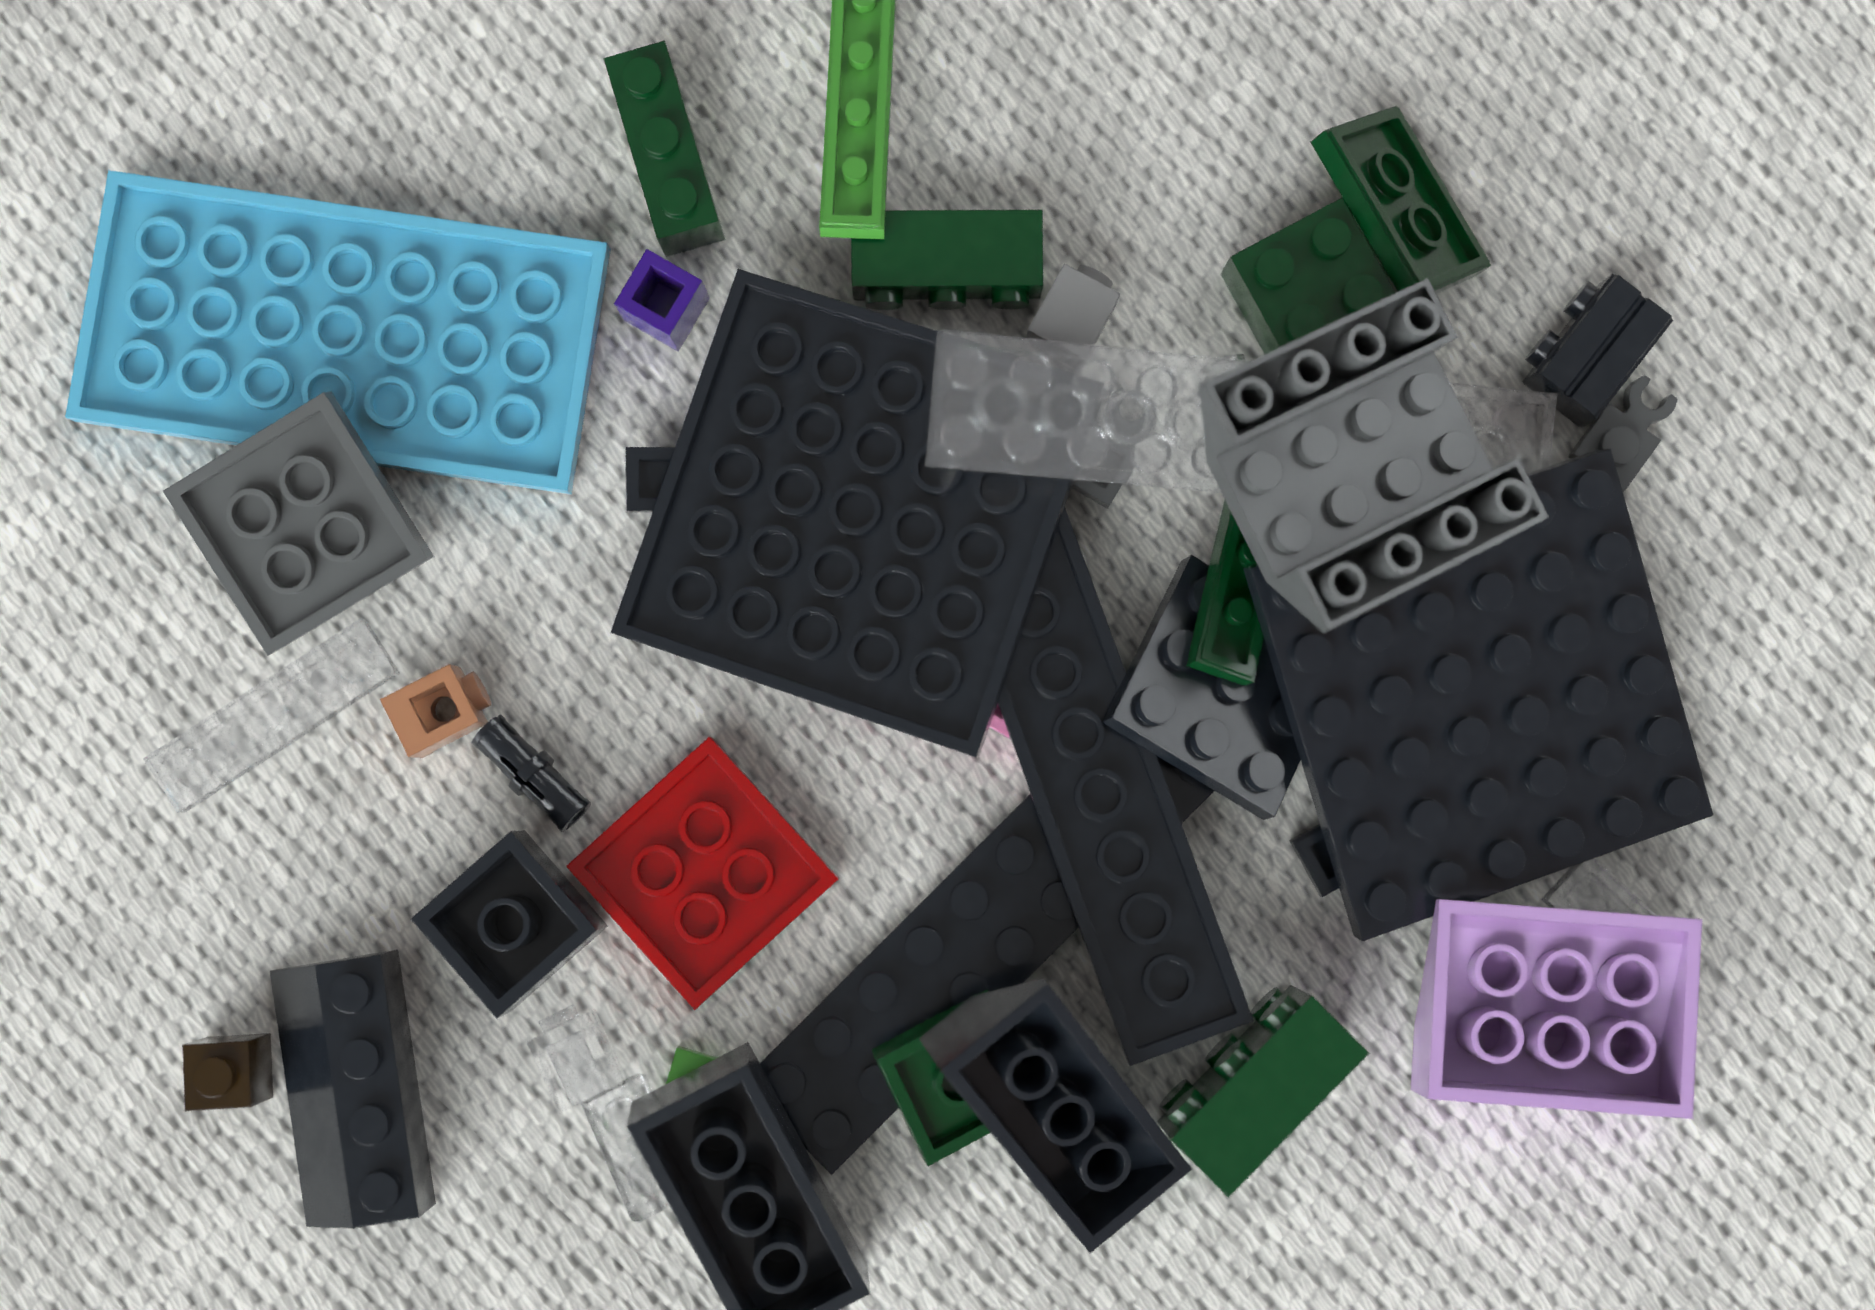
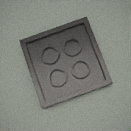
M332 391L321 393L163 490V493L267 656L279 651L434 557Z

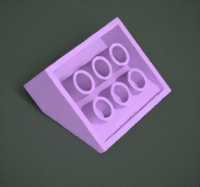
M1436 899L1414 1024L1411 1090L1427 1099L1693 1119L1702 919Z

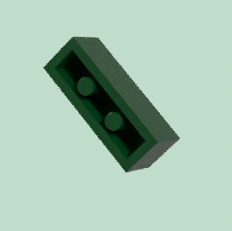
M665 40L603 58L654 231L665 257L725 240Z
M886 210L884 239L851 238L853 299L865 300V306L875 310L902 308L903 300H928L930 308L941 310L966 307V299H991L992 307L998 309H1021L1028 307L1029 299H1041L1043 289V210Z

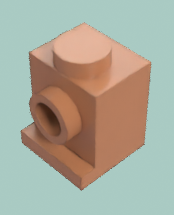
M448 664L380 699L408 757L424 758L434 753L433 751L483 727L488 721L482 710L491 706L490 697L478 675L474 671L464 675L461 667ZM449 697L456 705V713L451 720L443 722L436 715V705L441 699Z

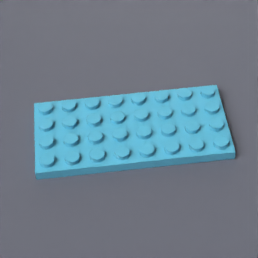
M108 170L65 418L79 423L238 445L321 393L332 391L376 464L380 467L572 494L611 249L606 242Z

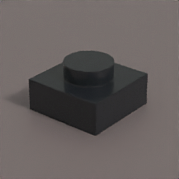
M675 447L625 448L626 513L653 512Z

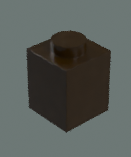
M271 1033L205 1037L182 1045L185 1111L249 1108L273 1098Z

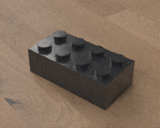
M749 1042L631 1103L626 1127L726 1310H840L870 1294L867 1262Z

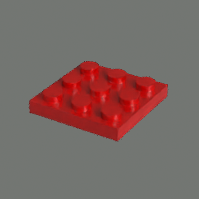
M710 736L566 866L694 1010L704 1003L839 879L825 861Z

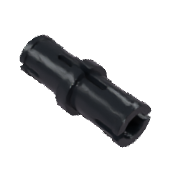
M501 714L487 722L473 738L471 743L489 758L510 780L509 788L518 796L525 794L561 832L573 826L591 806V802L574 789L552 766L554 759L545 750L538 753Z

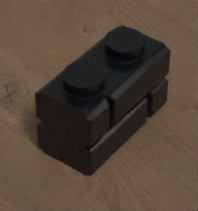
M1613 273L1597 286L1587 281L1563 310L1572 317L1559 335L1549 330L1525 359L1534 367L1522 381L1523 384L1581 428L1599 417L1673 322L1672 316L1651 299L1644 298L1638 289L1620 275Z

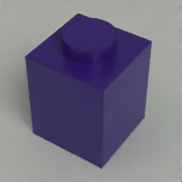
M646 249L614 305L624 321L679 352L710 297L701 279Z

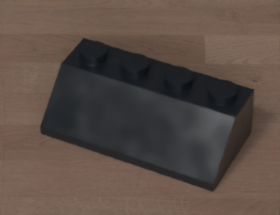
M398 949L271 970L270 978L306 1227L354 1229L419 1218L433 1207L436 1201Z
M1043 978L971 996L919 1038L939 1070L1089 1253H1092L1192 1170L1187 1161Z

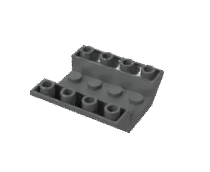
M1428 278L1209 380L1200 386L1207 465L1266 582L1322 632L1339 626L1549 518L1519 457L1493 469L1434 352L1458 337Z

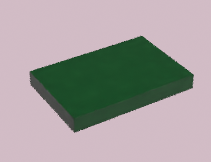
M1397 105L1326 129L1310 141L1398 292L1428 278L1437 294L1475 277L1491 266L1488 257Z

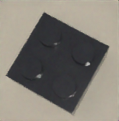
M525 830L510 831L411 918L413 923L496 1019L513 1011L608 927L604 920Z

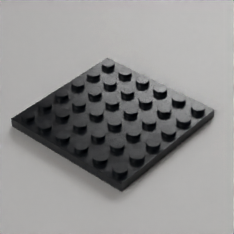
M737 269L610 633L979 759L1105 390L1104 383Z
M1599 449L1527 473L1549 518L1326 632H1322L1273 589L1266 582L1258 564L1243 568L1353 936L1362 942L1433 917L1436 899L1474 902L1713 816L1611 449Z

